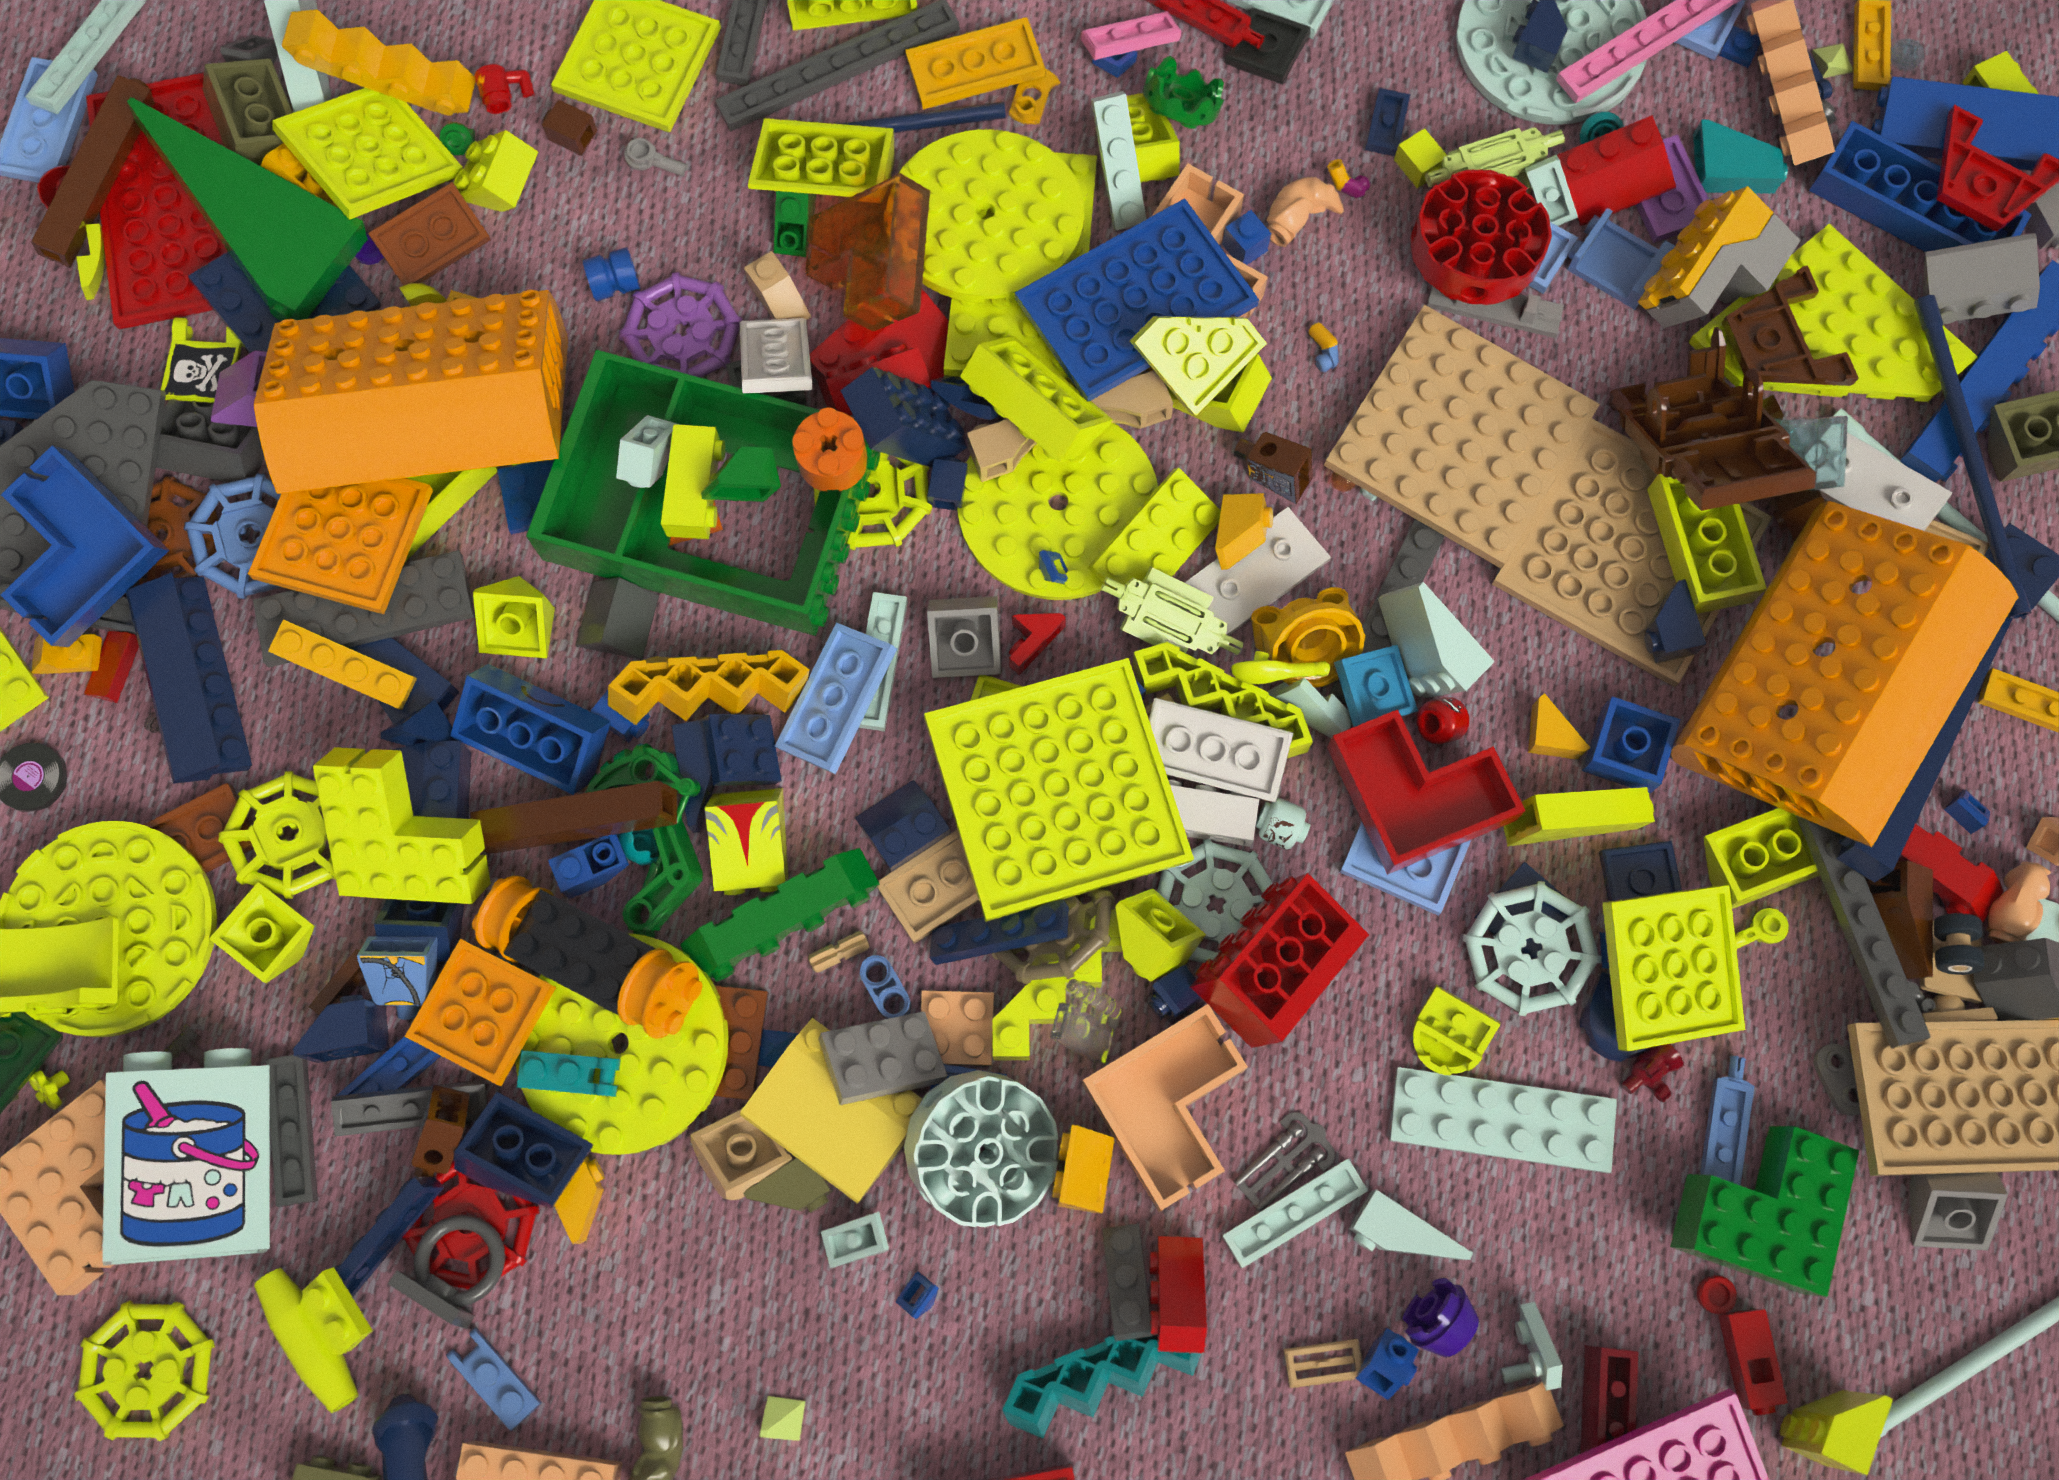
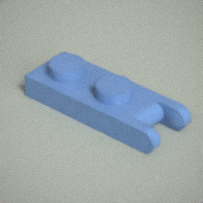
M475 1327L469 1332V1335L477 1343V1346L463 1360L453 1349L446 1354V1357L506 1427L513 1431L542 1402Z

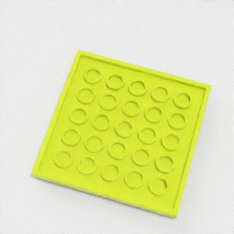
M1129 658L924 713V720L985 922L1049 902L1062 900L1190 863L1194 860Z

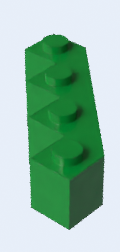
M860 848L835 854L822 861L824 864L822 868L816 869L809 874L804 875L802 872L779 884L777 886L778 890L765 898L759 899L757 896L731 910L733 914L718 924H713L711 921L699 927L680 946L703 972L707 973L710 979L714 978L718 982L731 976L735 972L733 967L745 957L758 953L761 957H765L780 948L779 942L788 934L801 929H805L807 933L818 929L826 923L824 918L834 909L849 904L851 908L864 904L870 899L869 893L879 886L880 883Z

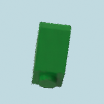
M745 444L738 447L736 452L723 463L701 492L702 499L766 501L781 487L772 448L757 447L755 444Z

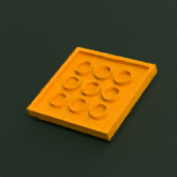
M400 478L281 493L248 575L252 579L385 614L433 489L429 484Z

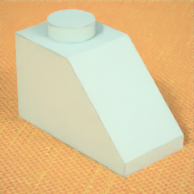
M647 415L621 438L616 478L627 481L634 487L650 488L663 475L670 455L673 424L676 423Z

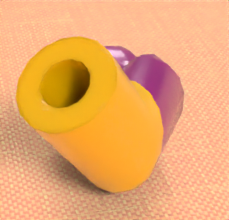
M1335 159L1327 165L1334 186L1338 191L1354 198H1361L1370 189V181L1366 176L1358 175L1355 179L1348 176L1341 159Z

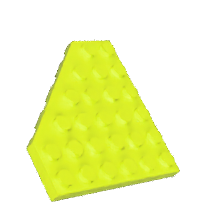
M1828 224L1790 256L1769 290L1783 279L1786 280L1793 276L1800 268L1808 266L1819 292L1813 299L1789 304L1814 360L1847 352L1859 379L1854 385L1850 386L1763 382L1764 387H1771V391L1799 392L1801 389L1817 390L1818 394L1838 396L1857 393L1866 394V398L1892 400L1896 396L1914 398V401L1929 402L1942 390L1925 332L1920 325L1914 305L1915 300L1831 224ZM1768 291L1746 298L1739 297L1695 333L1688 342L1696 350L1708 348L1711 346L1714 327H1719L1722 330L1726 343L1724 376L1735 387H1743L1744 374L1721 323L1727 315L1758 295L1761 296ZM1943 326L1954 366L1959 376L1974 363L1978 356Z

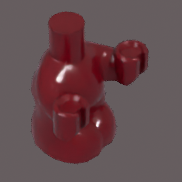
M1671 1044L1649 1047L1646 1052L1637 1057L1631 1069V1075L1621 1083V1086L1632 1095L1641 1085H1644L1653 1090L1654 1096L1664 1103L1672 1093L1668 1085L1662 1081V1078L1669 1071H1677L1684 1066L1682 1057Z

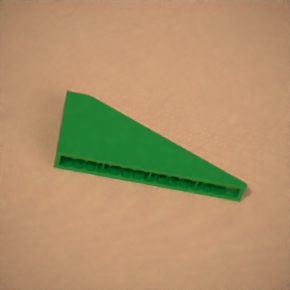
M130 97L127 103L135 122L268 306L271 314L279 321L286 319H308L344 269H346L368 240L363 221L356 217L349 220L336 206Z

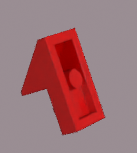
M1062 613L1013 615L1012 625L1025 635L1027 639H1019L1010 649L1009 667L1020 675L1066 627V617Z

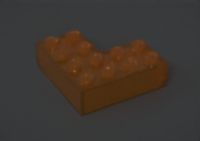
M901 173L812 215L810 221L808 243L829 253L833 257L814 247L808 248L805 275L831 289L837 290L846 286L843 316L871 331H876L893 324L894 320L900 321L920 313L930 190Z

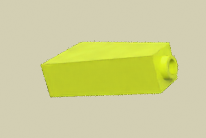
M1647 787L1537 794L1522 801L1526 811L1515 822L1505 825L1504 831L1508 847L1635 830L1655 822L1653 815L1654 807Z

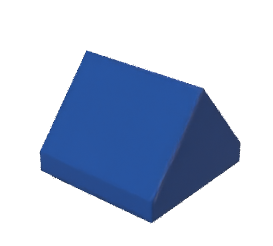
M1964 789L1944 809L1970 834L1984 827L1990 818V811Z

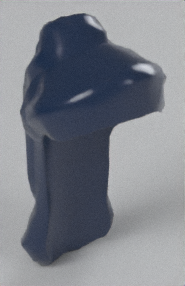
M400 1394L393 1397L387 1408L376 1418L372 1426L375 1444L379 1451L382 1452L383 1480H428L425 1456L431 1442L435 1438L439 1417L430 1405L417 1401L414 1396L409 1394Z

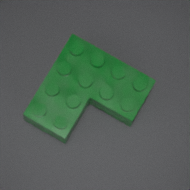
M1769 1126L1755 1190L1713 1175L1687 1174L1670 1247L1801 1294L1828 1297L1860 1150L1796 1126Z

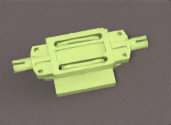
M1535 127L1522 132L1520 128L1461 146L1447 153V156L1442 161V169L1425 174L1426 183H1428L1429 187H1432L1450 179L1451 175L1464 170H1493L1516 178L1528 187L1526 192L1530 194L1532 189L1525 168L1545 160L1548 156V148L1564 144V134H1562V130H1558L1543 136Z
M1151 566L1143 582L1133 577L1125 585L1109 577H1106L1103 581L1115 587V589L1102 584L1100 590L1119 598L1117 609L1127 614L1120 629L1154 646L1169 642L1179 647L1180 651L1187 653L1188 648L1195 651L1199 648L1211 655L1219 647L1238 655L1241 650L1229 645V643L1240 648L1243 647V641H1239L1226 634L1227 623L1214 617V613L1208 610L1213 596Z

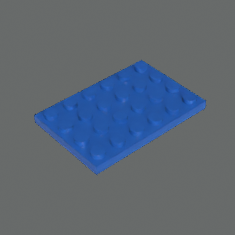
M1185 198L1015 292L1016 302L1087 402L1151 367L1131 344L1130 340L1153 316L1239 317L1257 307L1259 298Z

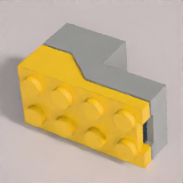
M1748 186L1734 192L1731 190L1727 191L1716 199L1703 201L1695 209V217L1692 222L1679 233L1677 237L1679 241L1674 249L1662 258V266L1657 274L1652 276L1644 285L1645 292L1638 300V303L1645 310L1647 309V312L1663 328L1707 315L1717 299L1728 304L1736 301L1739 297L1746 298L1768 291L1801 241Z

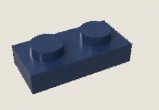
M1379 88L1366 142V151L1395 157L1401 141L1411 94Z

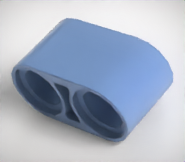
M880 955L866 958L860 966V976L884 1019L909 1015L912 1008L910 998L890 962ZM877 965L885 967L887 975L882 981L872 982L868 979V972L872 967ZM894 996L901 997L904 1000L903 1009L896 1014L888 1013L885 1010L887 1000Z

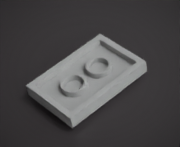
M925 1011L821 1032L818 1039L839 1105L940 1084L947 1078V1073Z

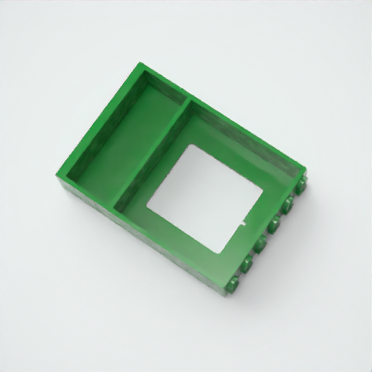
M596 350L561 441L559 459L554 460L526 537L543 561L608 579L620 577L647 590L816 636L819 626L824 627L827 621L829 607L826 604L829 595H835L837 591L839 575L836 574L840 563L845 564L848 558L850 544L847 541L850 532L855 533L858 528L860 513L857 511L860 502L867 500L870 491L868 477L871 470H877L881 453L870 449L865 440L867 465L862 478L847 490L820 491L808 525V529L814 532H806L792 576L788 581L671 550L668 548L671 537H667L661 526L669 459L663 475L650 488L631 486L627 481L616 478L621 438L647 415L680 425L716 427L720 440L725 441V453L734 454L738 447L745 444L772 448L776 467L800 473L793 450L792 439L802 421L820 410L759 393H743L741 388Z

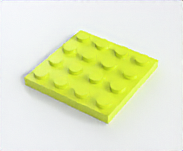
M594 0L551 87L555 93L670 133L721 30L720 21L661 0Z
M362 88L272 120L273 131L349 220L453 180L463 168L407 102L368 88Z
M1716 885L1602 902L1618 1050L1632 1051L1745 1030L1730 885Z

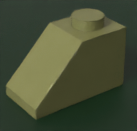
M796 1158L747 1189L744 1195L749 1200L797 1211H803L807 1208L810 1213H813L829 1202L827 1195L833 1192L826 1179Z

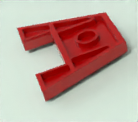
M1954 104L1948 112L1936 200L1997 232L2059 183V159L2048 153H2043L2030 175L1973 146L1971 142L1982 125L1983 119Z

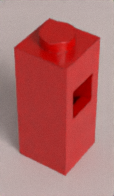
M1749 1309L1718 1314L1733 1383L1741 1408L1752 1410L1753 1415L1776 1413L1775 1406L1788 1404L1766 1309Z

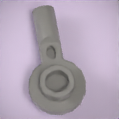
M644 138L631 140L625 148L624 156L626 163L635 170H646L655 166L684 177L685 171L688 169V164L656 152L655 146Z

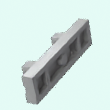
M1432 285L1427 306L1432 309L1556 338L1564 307L1562 304L1541 300L1540 296L1527 294V296L1519 294L1516 297L1491 305L1468 304L1447 298ZM1522 306H1525L1521 317H1519Z

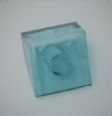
M1848 416L1774 418L1790 434L1789 446L1816 472L1815 488L1808 490L1844 487Z

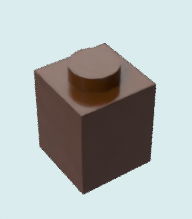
M559 99L554 107L546 112L542 123L549 141L582 156L598 131L591 114Z

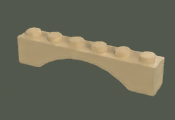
M1144 370L1091 400L1113 419L1111 423L1125 424L1141 429L1172 418L1173 401L1165 383L1154 370L1150 372ZM1008 418L991 425L988 423L978 425L972 431L967 432L968 449L981 482L1013 472L1021 459L1037 444L1034 440L1023 436L1019 432L1018 427Z

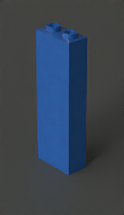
M1892 76L1885 87H1880L1876 107H1881L1879 119H1874L1871 130L1921 157L1942 159L1948 112L1955 104L1983 119V123L1971 144L2017 169L2032 171L2043 153H2048L2059 159V97L1895 76Z

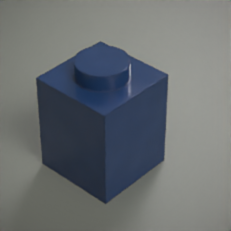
M945 457L942 460L934 459L928 490V503L932 505V508L957 511V508H962L968 463H962L961 460L953 457Z

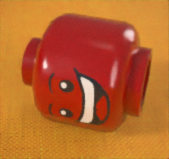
M1442 697L1426 702L1419 709L1417 727L1422 737L1432 744L1441 745L1462 738L1467 732L1469 713L1464 704L1456 698Z

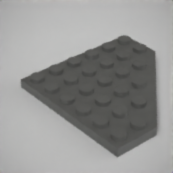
M90 380L0 446V576L18 578L52 546L1 495L24 472L46 480L48 476L34 473L29 467L52 445L69 450L147 527L166 392L157 389ZM139 580L131 588L138 586Z

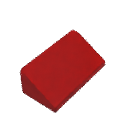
M108 631L101 648L98 671H92L84 695L118 703L139 648L135 634Z

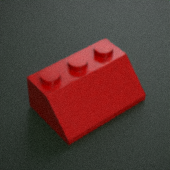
M1653 115L1557 155L1580 226L1589 224L1595 215L1601 217L1607 208L1612 210V214L1676 188L1666 148Z

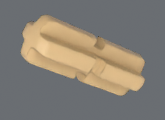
M858 931L837 941L838 944L835 946L830 944L811 953L808 958L813 970L819 973L840 963L842 958L847 960L868 950L869 943L865 934L862 931Z

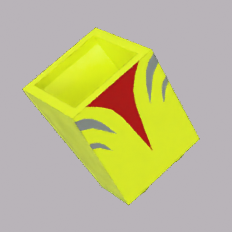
M783 788L713 794L705 806L714 891H724V895L742 894L748 888H759L760 892L777 891V886L788 880Z

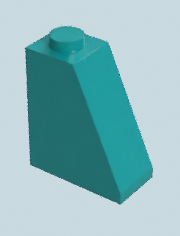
M1701 119L1693 134L1695 171L1705 192L1726 193L1730 190L1734 192L1748 186L1754 193L1775 194L1781 183L1786 181L1788 174L1787 163H1783L1782 149L1709 119Z

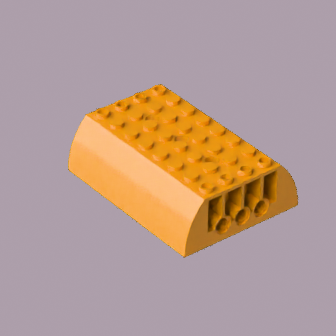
M526 290L517 294H492L476 299L458 298L451 302L435 304L425 302L418 306L402 308L391 306L377 311L365 312L359 310L344 315H320L312 319H286L279 323H274L254 400V410L263 454L276 493L559 459L568 335L559 308L550 291Z
M1832 501L1821 503L1812 512L1672 747V759L1682 767L1872 847L2018 598L2016 590L2006 576L1992 562L1967 544ZM1869 581L1872 583L1871 589L1864 594L1852 592L1854 585L1858 582ZM1821 644H1835V649L1830 655L1821 657L1815 654L1816 649ZM1787 705L1798 707V712L1794 717L1790 719L1779 718V712L1783 707Z

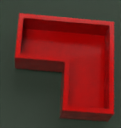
M1398 709L1333 735L1327 746L1387 875L1515 822L1526 811L1494 746L1429 773Z

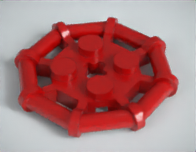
M453 1160L449 1172L445 1174L437 1173L436 1179L441 1184H444L458 1175L459 1185L443 1195L438 1194L433 1200V1210L435 1211L428 1226L420 1227L424 1215L423 1212L401 1240H405L413 1256H415L421 1236L431 1226L444 1218L468 1213L469 1215L486 1220L499 1233L506 1256L501 1277L519 1265L523 1267L527 1262L525 1256L536 1215L540 1214L539 1206H535L531 1201L512 1195L519 1209L508 1211L498 1194L499 1191L470 1184L468 1176L454 1169ZM520 1218L513 1247L511 1248L504 1243L509 1220ZM455 1230L445 1234L437 1241L435 1245L440 1254L435 1261L431 1254L429 1258V1269L432 1274L453 1287L466 1290L482 1280L488 1268L481 1272L479 1261L490 1255V1252L481 1236L469 1230ZM449 1258L468 1262L469 1274L444 1269V1265Z

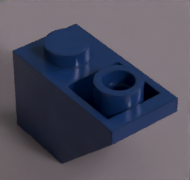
M1532 0L1525 15V18L1529 21L1526 26L1520 24L1512 40V43L1517 45L1512 58L1548 73L1568 28L1555 0Z
M1185 964L1151 986L1149 992L1151 1001L1148 1005L1160 1020L1166 1017L1172 1023L1202 1000L1190 987L1196 981V978Z

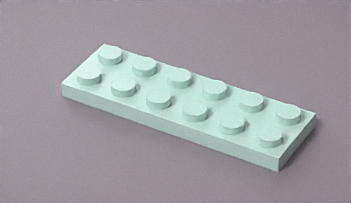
M1397 1067L1389 1141L1609 1174L1612 1173L1617 1099Z

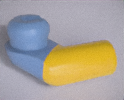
M1317 322L1309 329V335L1319 344L1322 350V354L1315 358V364L1321 372H1327L1330 368L1334 369L1339 363L1338 343L1333 334L1322 323Z

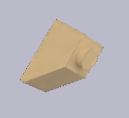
M772 251L744 267L749 286L773 319L804 318L808 320L811 318L790 275Z

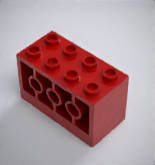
M1309 873L1295 878L1289 876L1280 884L1277 881L1272 883L1261 895L1264 901L1258 908L1253 907L1243 915L1239 921L1242 924L1241 928L1235 934L1233 932L1220 942L1217 947L1220 950L1218 955L1213 960L1208 959L1198 968L1195 973L1198 978L1190 986L1251 1048L1282 1042L1369 936Z

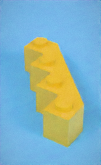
M318 9L290 13L282 47L299 64L443 115L468 112L476 81L475 77L458 60L431 63L412 43L385 46L365 26L338 29Z
M783 650L767 651V654L751 656H747V653L720 654L717 658L697 660V656L668 658L667 662L647 664L646 660L631 661L608 685V706L634 725H637L657 702H660L687 721L707 698L713 700L729 713L739 714L756 694H759L785 713L799 698L808 680L810 669Z

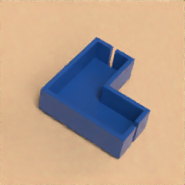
M52 445L29 467L34 473L48 476L46 480L24 472L1 494L52 545L1 596L23 618L32 619L29 624L51 646L70 647L170 550L69 450Z

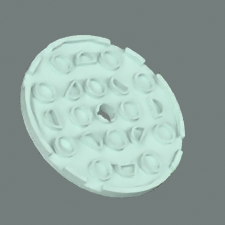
M1465 0L1459 14L1456 29V45L1462 67L1472 84L1486 99L1501 110L1521 119L1542 124L1563 125L1582 122L1592 114L1609 111L1631 92L1647 62L1646 59L1575 104L1556 81L1559 72L1645 20L1647 16L1640 0H1555L1568 31L1548 73L1512 58L1517 46L1512 43V40L1520 24L1527 25L1529 20L1525 18V15L1532 0Z

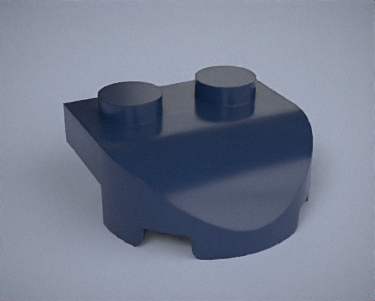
M1602 971L1594 984L1586 1007L1582 1010L1579 1020L1580 1028L1584 1027L1590 1038L1589 1046L1604 1058L1622 1062L1627 1058L1638 1057L1647 1048L1632 1051L1618 1050L1611 979L1609 974Z

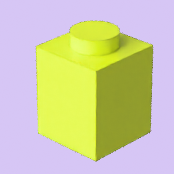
M1424 128L1398 145L1394 161L1416 188H1419L1426 183V173L1442 169V161L1447 154Z

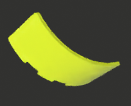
M110 916L100 920L65 926L0 929V1017H11V1013L28 1012V1009L36 1008L35 1015L67 1013V1008L90 1010L116 1004L118 993V917Z

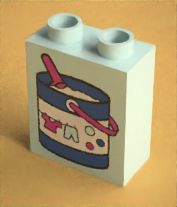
M243 1048L204 1052V1068L172 1070V1053L139 1052L124 1055L123 1072L106 1073L103 1266L255 1254L268 1251L270 1249L269 1065L252 1066V1050Z

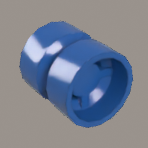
M627 247L610 251L608 258L596 255L582 259L587 280L596 302L614 297L616 290L625 294L641 289Z

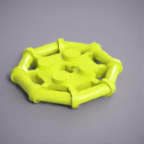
M881 453L877 470H871L868 477V482L874 484L875 489L880 490V492L875 494V497H867L865 502H860L857 511L860 513L858 528L855 533L850 532L847 541L850 544V550L855 551L859 547L895 545L898 547L902 545V540L926 514L929 515L931 513L932 505L928 503L929 488L927 474L930 467L896 457L907 466V468L900 470L890 464V461L887 460L888 454ZM912 477L915 481L916 498L905 495V481ZM814 488V503L816 505L820 490ZM903 506L911 508L910 513L895 528L891 521L892 518L898 514ZM884 524L888 531L860 534L865 525Z
M285 771L283 776L249 790L242 789L237 794L239 799L223 832L219 833V842L223 843L237 874V882L241 885L249 884L253 886L260 882L271 892L283 895L285 899H293L295 894L332 878L336 880L331 856L327 861L320 855L325 849L328 838L324 820L320 813L322 809L316 781L295 775L294 771ZM296 789L318 798L313 803L308 801L306 803L294 797V791ZM284 790V797L265 805L259 802V800ZM250 808L254 809L257 813L253 826L250 825L249 830H240ZM290 826L292 830L299 829V832L295 835V839L291 841L287 839L280 840L279 836L284 834L282 828ZM241 841H251L257 856L249 863L239 844ZM312 862L317 863L321 867L293 880V870ZM264 864L272 866L276 870H283V880L257 871Z
M132 1301L124 1302L120 1305V1310L89 1338H83L80 1344L83 1348L78 1391L74 1393L75 1401H81L105 1431L104 1437L110 1440H114L117 1437L156 1438L158 1441L167 1439L169 1432L197 1406L207 1402L210 1396L207 1394L211 1350L215 1347L213 1339L209 1340L185 1312L184 1304L177 1301L173 1304H134ZM138 1319L164 1320L160 1331H141ZM127 1324L129 1334L113 1349L104 1345L105 1342ZM174 1326L180 1330L192 1345L190 1348L183 1350L172 1337L171 1332ZM100 1354L107 1357V1362L102 1369L104 1382L95 1385L98 1356ZM195 1355L192 1384L190 1386L184 1383V1366L186 1365V1359ZM151 1361L154 1365L150 1369L153 1376L150 1379L146 1377L139 1379L137 1376L140 1370L138 1364ZM106 1390L120 1406L116 1416L112 1414L97 1394ZM177 1392L184 1394L186 1397L164 1416L162 1406ZM131 1410H150L152 1422H128L126 1419Z

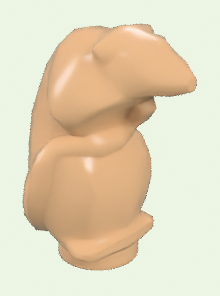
M1317 177L1298 179L1286 185L1274 200L1267 218V229L1272 233L1270 240L1280 247H1286L1304 227L1310 213L1325 212L1328 209L1334 213L1342 214L1344 212L1343 204L1338 192L1335 191L1334 185L1326 184Z
M2021 862V865L2007 873L2004 877V885L2007 887V890L1994 900L1988 914L1989 925L1986 929L1990 932L1988 938L2000 944L2024 941L2028 934H2031L2039 926L2043 915V906L2038 900L2045 899L2050 893V881L2047 875L2051 872L2039 863Z

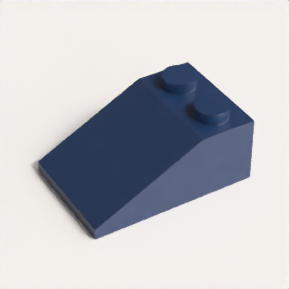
M496 1092L454 1151V1169L488 1188L553 1208L593 1148V1144Z

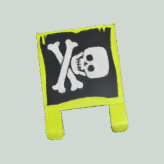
M174 318L172 323V342L161 390L166 392L165 400L174 399L178 401L214 403L220 372L239 361L243 345L228 327H226V343L190 341L193 336V329L191 326H188V319Z

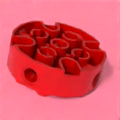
M1464 170L1451 175L1450 179L1441 182L1439 185L1436 184L1426 194L1410 236L1412 259L1423 278L1449 299L1459 300L1468 304L1483 305L1503 302L1518 296L1534 280L1546 256L1552 238L1548 212L1541 202L1537 203L1534 197L1526 192L1528 187L1516 178L1493 170Z

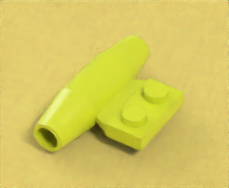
M334 1267L322 1271L303 1290L295 1284L282 1268L275 1269L261 1277L254 1284L256 1293L271 1331L298 1376L331 1414L341 1410L359 1396L343 1354L353 1350L373 1331Z

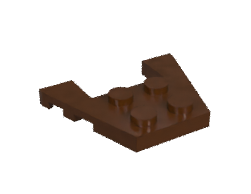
M1808 266L1800 268L1790 278L1783 279L1765 294L1758 295L1727 315L1721 324L1743 374L1748 369L1755 368L1760 373L1763 382L1854 385L1859 377L1848 353L1844 352L1814 360L1789 304L1813 299L1819 292Z

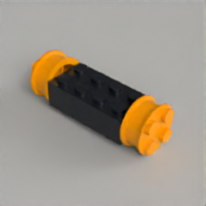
M514 875L505 879H498L493 884L491 891L484 899L472 921V928L475 930L477 942L482 947L488 950L499 949L500 954L506 960L519 962L619 1015L621 1021L628 1025H642L645 1033L655 1039L663 1038L668 1034L675 1035L679 1032L694 1000L698 998L702 991V982L699 981L698 970L694 964L688 961H674L671 953L662 948L656 949L556 898L546 888H533L530 881L522 876Z

